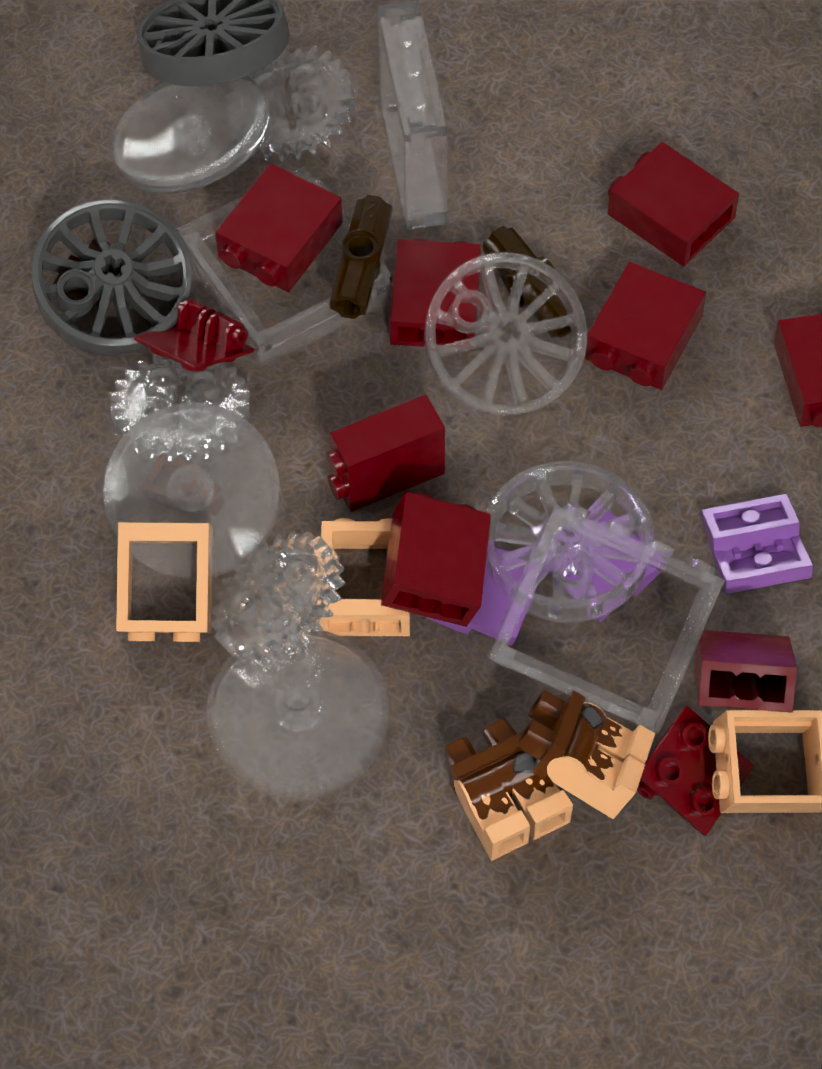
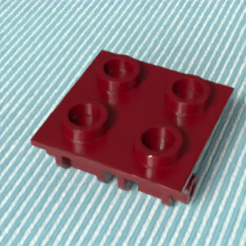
M187 299L178 303V321L173 327L165 331H151L134 336L135 341L151 348L152 353L166 356L180 363L182 368L194 372L204 371L207 367L218 363L233 362L238 357L254 353L255 348L244 344L248 338V331L243 323L220 312H216L212 308H206L207 306L193 299Z
M686 705L644 763L645 767L637 792L648 800H652L654 796H659L696 830L706 836L721 815L719 799L714 798L712 791V777L714 772L717 771L715 753L710 751L708 744L710 725ZM737 750L741 786L754 765Z

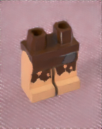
M543 690L533 703L528 717L534 720H531L526 726L516 747L537 758L532 773L543 779L548 775L556 785L614 819L637 791L645 767L644 763L647 761L655 733L640 724L634 731L629 730L606 717L603 710L597 705L584 702L586 697L575 690L565 701L547 690Z
M505 718L489 724L483 730V737L489 748L476 754L468 738H460L449 743L445 749V756L450 768V786L458 796L469 821L491 861L529 842V834L534 841L570 823L573 804L565 791H560L548 775L543 779L532 773L537 758L516 747L523 732L517 734Z

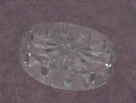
M502 252L487 254L474 258L458 267L437 289L425 318V352L429 366L439 384L452 398L476 412L492 416L523 415L536 411L554 401L574 381L582 366L587 348L586 317L574 289L551 266L533 257L518 253ZM494 268L516 270L507 308L500 297ZM480 271L488 298L477 290H468L461 280ZM529 273L547 284L548 288L521 314H518L520 297L526 275ZM449 291H452L457 297L451 303L447 313L441 310L440 306ZM553 294L559 297L568 314L540 322H526ZM459 304H473L479 312V320L472 323L464 321L458 312ZM436 322L453 327L461 333L478 334V336L445 345H437L435 334ZM505 326H509L512 329L510 334L512 338L507 343L500 340L502 335L500 330ZM571 326L572 349L542 341L533 336V334ZM485 347L455 378L449 375L440 358ZM530 350L568 361L559 380L555 379L534 358ZM493 355L482 399H479L465 391L460 385L488 357ZM504 361L516 403L513 405L493 403V396ZM519 361L548 390L547 393L535 400H528L519 369Z
M555 461L528 468L515 475L498 490L486 513L491 514L486 566L493 582L501 593L515 606L542 619L557 622H581L604 616L616 610L629 600L639 588L650 564L654 532L651 517L645 503L626 481L596 465L577 461ZM572 485L568 508H561L557 504L550 486ZM582 487L591 488L603 493L588 510H578ZM536 490L546 513H540L520 498ZM614 503H618L627 512L626 515L598 522ZM509 511L530 527L504 524L499 521L503 514ZM637 530L640 542L635 544L608 540V538ZM494 541L528 546L502 554L496 552ZM603 557L637 563L633 570L627 573ZM539 561L520 581H516L507 572L508 570ZM553 569V597L550 598L533 592L532 590ZM567 572H573L574 575L582 579L570 581L565 579L564 576L567 575ZM594 572L612 584L614 588L599 594L593 583Z

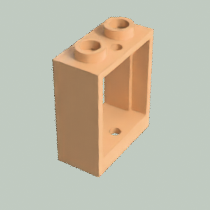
M340 518L334 521H322L318 614L320 636H410L409 612L381 606V599H332L333 549H388L392 519L354 521L348 518Z
M118 522L116 631L128 632V641H155V633H173L174 642H200V633H211L213 526L211 524ZM132 543L197 544L196 621L131 620Z
M726 710L713 721V725L709 728L708 744L710 751L715 753L717 771L714 772L712 777V791L714 798L719 799L720 813L822 812V710H793V713L764 710ZM735 733H802L808 795H741Z

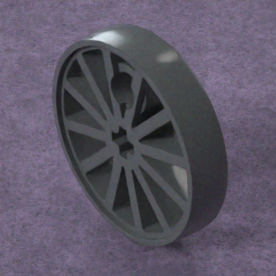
M168 0L152 10L143 19L138 29L139 52L144 69L157 80L179 86L215 85L253 74L277 59L287 47L290 38L287 18L280 0Z
M104 199L73 207L56 218L48 226L34 252L32 287L41 315L60 338L88 353L102 356H125L148 349L149 347L135 341L134 336L151 331H165L173 327L178 321L179 310L177 304L190 299L193 268L184 240L164 217L134 202ZM101 220L123 221L115 249H111L107 243ZM89 223L98 251L90 249L71 230ZM133 224L152 232L136 249L125 253ZM58 241H61L82 262L51 255L50 251ZM161 243H164L174 256L155 262L141 263ZM44 269L62 273L57 284H43L42 274ZM179 272L181 287L175 288L148 281L147 279ZM70 290H80L86 293L87 296L81 300H72L65 294ZM141 295L175 303V306L167 316H163ZM101 299L90 334L72 326L79 317L87 314L93 305ZM51 300L57 301V305L63 314L57 313L50 303ZM111 301H113L123 338L101 337ZM126 302L150 323L153 328L143 333L135 334Z

